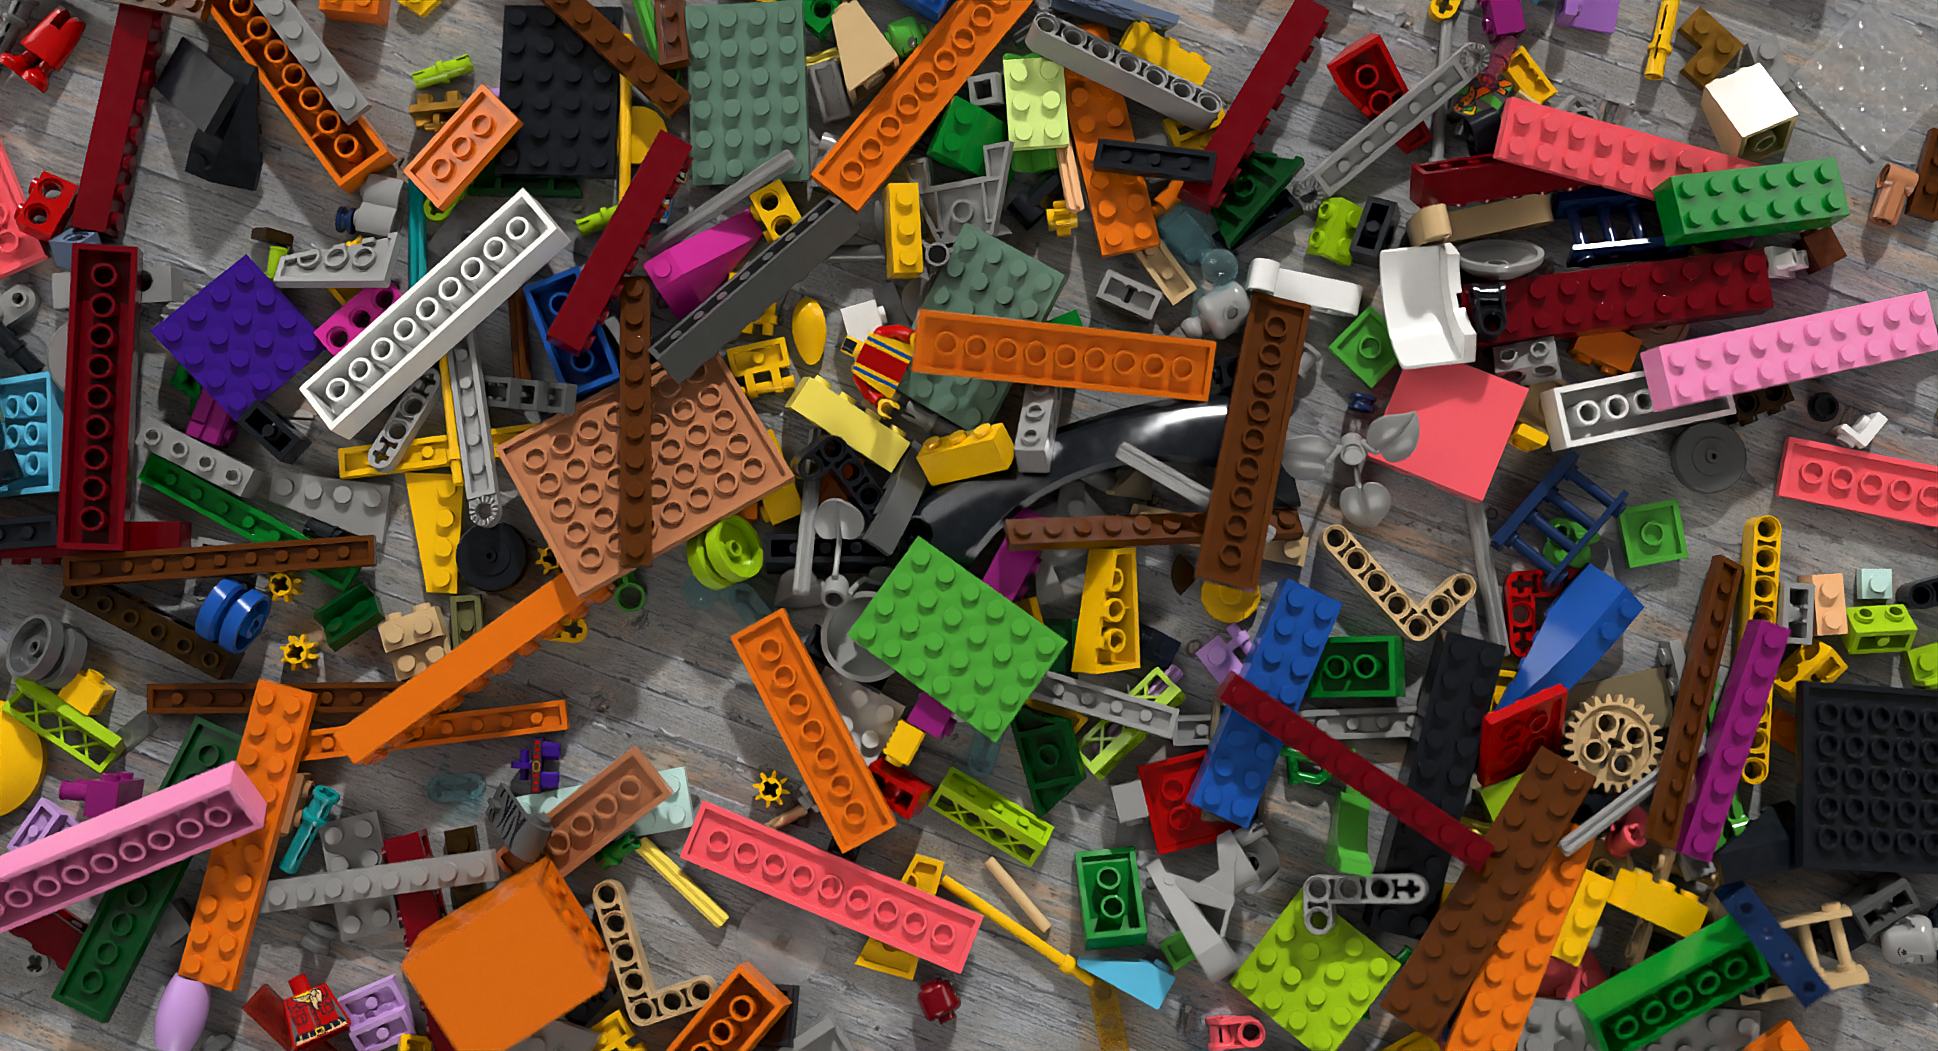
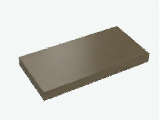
M1655 667L1574 685L1568 691L1564 722H1574L1575 718L1570 712L1572 710L1582 712L1580 702H1586L1591 706L1590 697L1597 696L1601 701L1602 694H1610L1612 700L1615 694L1623 695V703L1627 698H1634V707L1638 704L1645 705L1642 714L1650 713L1654 715L1649 722L1650 725H1660L1658 730L1671 726L1674 710L1663 667ZM1605 715L1601 716L1598 722L1602 731L1606 730L1609 726V720ZM1622 718L1619 719V726L1623 724ZM1563 724L1562 733H1570V728ZM1634 728L1628 730L1627 737L1637 735ZM1561 738L1560 751H1564V749H1561V746L1569 743V739Z

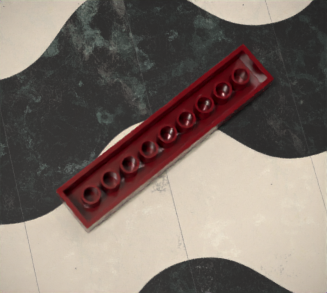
M72 242L57 549L129 551L143 252L138 247Z
M1764 248L1477 283L1478 286L1496 285L1500 281L1504 282L1506 289L1507 326L1502 334L1493 342L1485 343L1476 338V350L1554 336L1555 340L1588 335L1762 315L1774 307ZM1470 284L1461 285L1462 293L1456 294L1459 308H1466L1468 318L1473 327L1472 310L1469 302ZM1490 320L1483 321V325L1488 331H1496L1497 328L1494 322Z

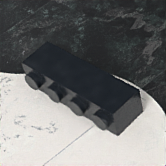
M815 533L812 571L815 574H833L836 538L823 539ZM861 533L852 540L842 538L839 573H869L875 566H887V556L863 540L866 533ZM765 534V566L767 574H783L786 570L795 568L799 534Z

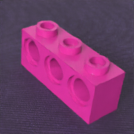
M392 281L389 288H364L313 333L329 352L336 356L389 308H383L382 305L383 299L387 295L393 296L391 304L393 305L403 296V293ZM369 314V324L366 327L361 328V318L364 315ZM346 333L348 337L347 343L343 347H339L337 343L338 338Z

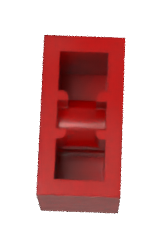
M884 756L870 763L868 768L890 809L908 820L922 812L934 788L933 785L908 770L889 763L885 760L886 757Z

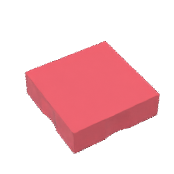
M1464 363L1402 369L1384 416L1416 411L1420 425L1417 446L1409 457L1399 462H1388L1381 453L1373 455L1369 451L1365 460L1402 475L1423 479L1440 490L1479 504L1485 497L1529 389Z

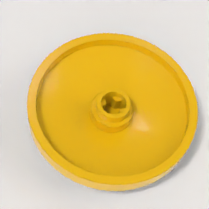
M1 699L0 817L17 811L34 797L43 783L48 766L46 739L4 712L1 707L6 701ZM18 705L13 707L20 713L27 712Z

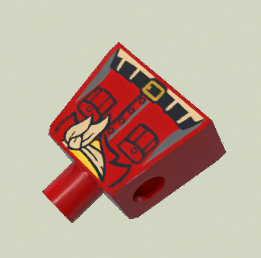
M306 974L298 975L288 981L294 996L285 999L282 1008L291 1051H302L350 1029V1019L326 983L311 988Z

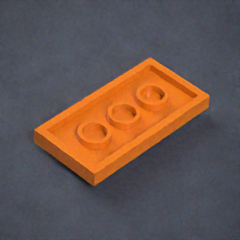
M482 83L408 164L403 172L438 209L444 212L524 123Z

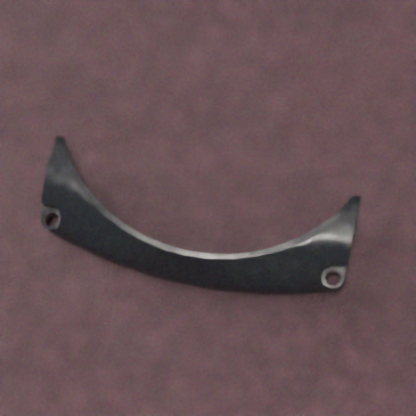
M1231 393L1209 394L1208 402L1174 398L1113 410L1058 427L1049 473L1019 472L1015 457L1008 469L940 484L920 497L910 520L917 518L921 522L916 526L907 525L903 532L908 548L911 547L919 536L968 571L977 555L1004 526L1005 519H1012L1037 499L1066 483L1091 473L1128 465L1115 456L1118 447L1123 442H1127L1160 462H1181L1216 468ZM1281 463L1275 495L1291 509H1295L1301 506L1295 478L1286 472Z

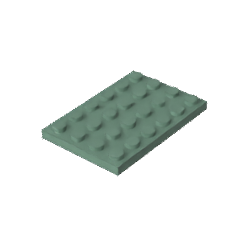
M784 0L685 6L686 30L692 65L688 66V89L692 99L689 102L691 146H693L691 157L694 158L692 163L693 186L732 185L785 149H789L793 153L797 163L769 183L781 179L783 183L811 181L804 1Z
M965 222L953 245L954 252L950 253L948 261L942 266L921 309L1046 322L1069 277ZM917 317L911 327L913 330L916 329ZM911 358L897 390L969 431L976 429L982 424L989 423L992 425L1014 382L912 372Z

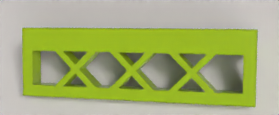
M1158 666L1128 693L1129 695L1177 708L1187 699L1182 690ZM1158 677L1168 686L1161 695H1149V685ZM1101 719L1077 744L1083 764L1102 781L1150 733L1122 725V732L1117 737H1106V727L1111 722ZM1089 743H1100V753L1090 762L1081 751Z
M17 678L14 683L18 690L1 707L4 712L99 775L105 773L126 749L121 737L89 716H86L50 690L33 681ZM24 695L34 701V711L20 713L13 707ZM39 705L45 708V710H39ZM53 714L57 716L59 728L45 730L41 727L40 716ZM35 717V722H33L29 718ZM64 722H66L70 726L64 727ZM81 732L84 744L69 746L65 743V733ZM53 734H60V739ZM88 738H90L94 742L88 743ZM104 747L111 753L98 765L90 760L89 749ZM85 750V756L78 751Z
M952 765L928 804L930 808L1029 867H1032L1041 854L1055 828ZM941 794L952 800L954 806H948L938 800ZM966 813L977 815L980 821L971 820ZM999 828L1005 832L1007 837L996 835L993 829ZM1018 844L1029 846L1034 849L1031 855L1020 849Z

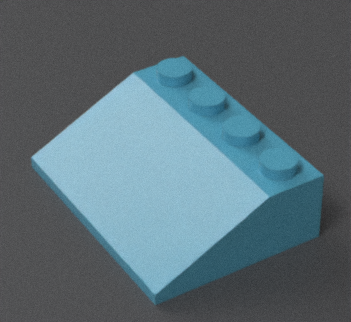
M49 371L0 379V404L5 421L0 423V452L5 449H13L24 475L23 478L0 487V498L59 495L65 393L54 383Z

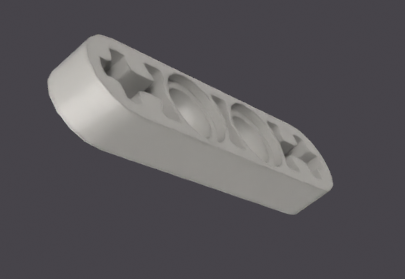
M429 368L408 387L370 448L368 461L378 472L389 473L397 467L441 396V377L436 369ZM434 379L436 382L434 386H426L424 384L426 380L432 381ZM424 393L427 395L426 399L422 396ZM414 401L422 403V408L418 413L408 414L407 408L410 403ZM396 427H406V434L403 438L392 439V432ZM388 441L391 445L396 447V449H393L391 446L388 447L386 445V442ZM387 454L389 457L387 461H379L377 459L379 455L385 456Z

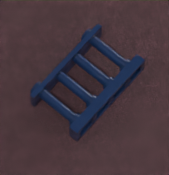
M1607 188L1557 192L1552 206L1554 220L1568 219L1575 242L1566 261L1567 268H1587L1592 265L1664 258L1677 259L1687 256L1692 244L1666 247L1664 236L1648 238L1640 211L1656 210L1658 212L1655 201ZM1627 213L1635 239L1618 241L1610 214ZM1598 216L1605 242L1588 244L1581 217Z
M1572 449L1565 453L1490 541L1491 546L1498 552L1504 546L1507 548L1512 547L1548 575L1542 586L1546 590L1552 584L1557 587L1569 574L1565 570L1611 516L1617 519L1628 506L1624 502L1629 494L1627 491L1623 490L1615 499L1578 471L1579 467L1576 464L1579 455ZM1563 478L1566 481L1571 480L1608 508L1597 521H1594L1558 493L1559 489L1556 486ZM1543 501L1547 504L1551 502L1587 530V533L1577 544L1539 516L1540 512L1537 508ZM1524 523L1527 526L1530 524L1568 553L1557 567L1519 538L1520 534L1517 531Z
M1744 881L1720 885L1712 891L1804 1008L1832 991L1749 885H1746Z

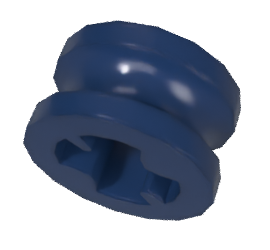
M345 206L339 207L335 219L337 232L343 233L347 230L348 234L354 235L356 233L353 216L357 208L348 210Z
M1350 393L1352 403L1348 404L1347 408L1349 410L1369 414L1374 413L1375 409L1372 407V404L1377 401L1376 397L1361 393Z

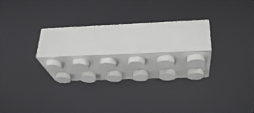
M1644 370L1553 388L1539 393L1552 452L1716 419L1737 413L1733 396L1654 412Z

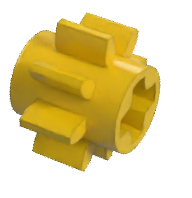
M1065 200L1053 201L1054 208L1046 209L1049 232L1057 231V237L1071 236V229L1078 228L1077 213L1071 214L1067 210Z
M549 545L545 549L538 548L537 551L541 553V557L535 563L545 567L543 574L549 575L552 569L555 571L556 576L561 574L562 568L556 560V564L549 561V558L554 556Z
M297 572L267 574L266 576L270 580L269 585L264 587V589L270 590L274 594L272 596L273 601L279 600L283 596L286 603L293 602V594L302 595L304 593L300 587L301 583L306 581L305 578H299L296 575ZM282 579H287L285 584L282 583Z
M302 634L299 640L296 636H288L290 643L286 646H280V649L284 651V658H282L281 662L292 663L291 670L293 671L299 670L301 664L303 668L311 669L312 664L310 662L313 659L320 658L316 654V647L319 643L308 642V634ZM299 647H303L304 650L300 653L301 657H297V653L300 651Z
M776 769L772 772L771 777H768L764 772L760 773L763 781L753 784V787L759 789L760 793L756 796L755 800L761 798L767 800V808L771 806L774 800L779 805H782L784 802L781 795L791 793V790L784 786V783L789 778L784 777L780 779L777 777L778 770ZM767 781L770 784L775 782L778 784L779 788L776 789L777 796L774 793H766Z

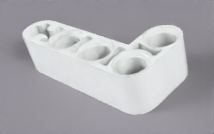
M1255 258L1249 265L1244 289L1248 297L1251 296L1253 291L1311 305V310L1347 318H1356L1358 316L1363 287L1358 284L1279 268L1280 263L1270 259Z

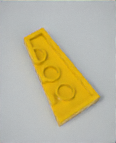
M404 472L426 590L429 593L460 594L461 574L456 564V549L464 531L465 484L454 486L452 474Z
M916 853L901 881L936 896L945 861ZM869 937L855 964L913 980L919 957Z

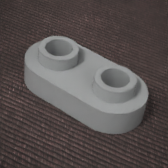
M16 285L1 294L0 321L8 329H11L34 314L39 309L41 303L39 293L26 285ZM23 295L22 303L18 304V297Z

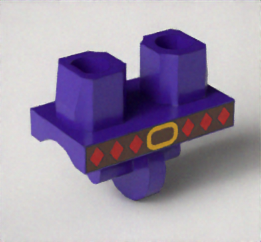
M536 737L533 739L532 761H529L530 750H520V761H511V768L519 769V780H528L529 769H532L530 794H540L543 790L559 788L560 772L544 771V760H560L561 744L545 741L543 737Z

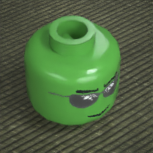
M906 16L890 22L887 26V31L883 32V34L898 54L899 59H905L923 42L924 38L928 35V31L924 22L918 23L914 16Z

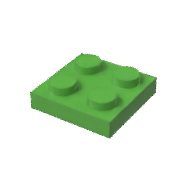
M1371 305L1327 348L1369 390L1398 362L1390 341L1386 321Z
M1677 499L1627 507L1616 519L1626 569L1689 558Z

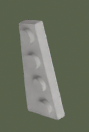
M397 231L388 233V238L376 240L374 237L362 239V243L347 246L345 243L333 245V248L328 251L320 252L318 249L281 256L273 282L278 288H389L403 238Z
M273 471L269 501L330 525L339 526V528L358 536L375 535L376 543L386 545L394 487Z

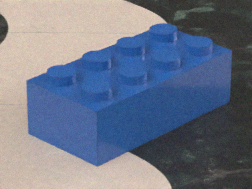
M579 266L522 287L558 383L576 384V401L596 394L620 381V361L605 323L603 326L597 324L592 333L596 336L589 352L583 350L579 358L546 341L548 330L582 271Z

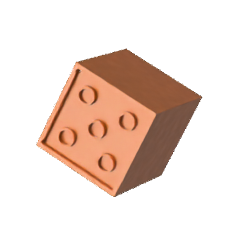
M546 853L538 858L537 862L528 864L421 931L400 966L457 1051H506L604 989L611 956L603 938Z

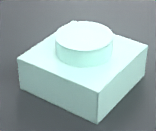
M1856 569L1857 599H1892V569Z

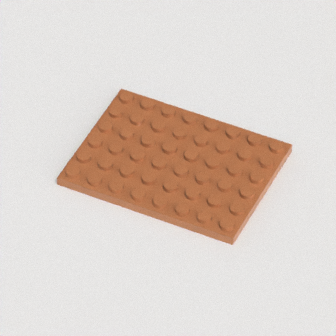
M719 352L713 359L704 362L697 368L691 378L683 380L679 385L658 361L651 364L653 559L709 529L720 520L731 517L796 481L792 471ZM620 381L575 404L574 415L558 413L495 447L579 600L636 569L621 568Z

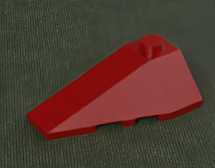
M1367 34L1344 48L1326 65L1340 93L1370 121H1373L1409 91L1380 34ZM1423 120L1395 144L1408 154L1432 140L1433 137Z

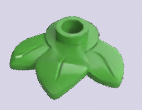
M1556 517L1548 521L1556 529L1559 526L1562 527L1565 531L1564 535L1575 544L1587 533V530L1577 522L1572 523L1564 517ZM1598 532L1569 565L1582 569L1586 563L1591 562V551L1588 545L1600 540ZM1545 536L1547 542L1543 549V557L1557 567L1568 553Z

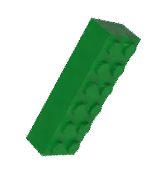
M1836 157L1670 176L1653 189L1666 247L1831 227L1850 215Z
M1728 914L1572 999L1588 1042L1595 1051H1636L1771 976L1765 957L1734 918Z

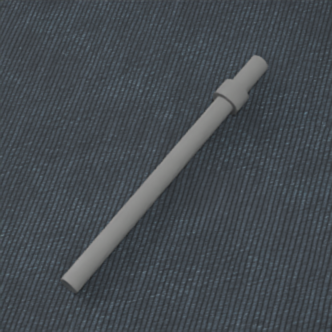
M1452 20L1441 21L1438 66L1451 56ZM1448 100L1435 110L1432 156L1428 159V162L1446 160L1444 158Z

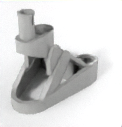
M1259 817L1250 822L1248 829L1241 827L1233 833L1229 829L1217 836L1219 871L1201 882L1175 873H1169L1159 858L1146 865L1156 887L1212 983L1239 969L1241 965L1225 937L1232 907L1236 903L1235 894L1260 880L1242 848L1264 835H1268L1265 827L1252 832V830L1262 825ZM1196 903L1226 911L1221 932Z

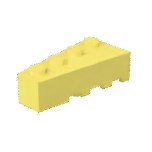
M818 375L814 379L812 377H803L784 407L792 412L796 411L803 415L802 417L806 421L822 430H826L828 434L841 437L852 447V450L885 471L892 473L911 443L904 438L907 433L893 424L889 428L879 422L882 417L869 408H866L863 412L854 406L857 401L848 394L841 392L840 395H837L830 390L832 384Z

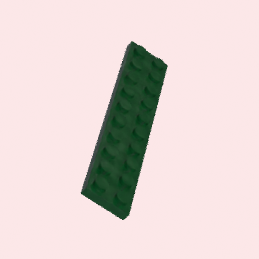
M196 716L158 791L234 760L236 761L243 736L207 719ZM193 856L107 890L51 998L100 1023H109Z

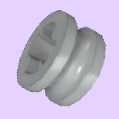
M35 950L26 953L22 959V969L31 977L45 975L51 972L55 965L54 959L48 955L39 954ZM42 957L41 967L36 968L34 966L37 961L36 958Z

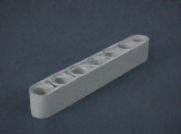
M1037 14L1025 37L1027 47L1033 52L1195 130H1208L1222 109L1223 103L1215 93L1052 14Z

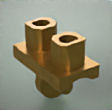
M458 90L447 91L444 94V102H436L433 95L428 93L418 94L415 105H409V114L413 116L417 129H424L425 132L435 131V134H437L464 104V101Z

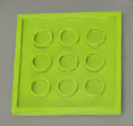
M1302 887L1228 983L1311 1051H1336L1402 964L1338 914L1336 925L1331 931L1321 935L1311 933L1306 928L1304 922ZM1317 911L1314 915V923L1319 928H1325L1328 924V918L1323 912Z

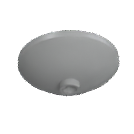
M1479 238L1472 239L1471 241L1467 240L1454 246L1460 253V268L1475 277L1486 279L1487 282L1518 278L1535 270L1544 261V250L1533 243L1523 240Z
M861 591L853 593L852 598L847 597L846 603L842 608L837 610L830 609L822 624L821 645L824 655L829 664L839 674L850 680L875 682L896 672V670L847 636V633L877 592Z

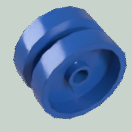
M227 577L213 588L204 601L196 619L195 632L198 636L210 642L219 640L222 648L233 654H240L253 643L262 630L271 609V598L257 589L248 591L245 583L234 577Z

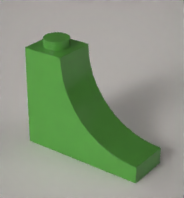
M1346 786L1345 792L1336 790L1324 862L1340 872L1371 877L1373 864L1368 854V821L1371 800L1349 786Z

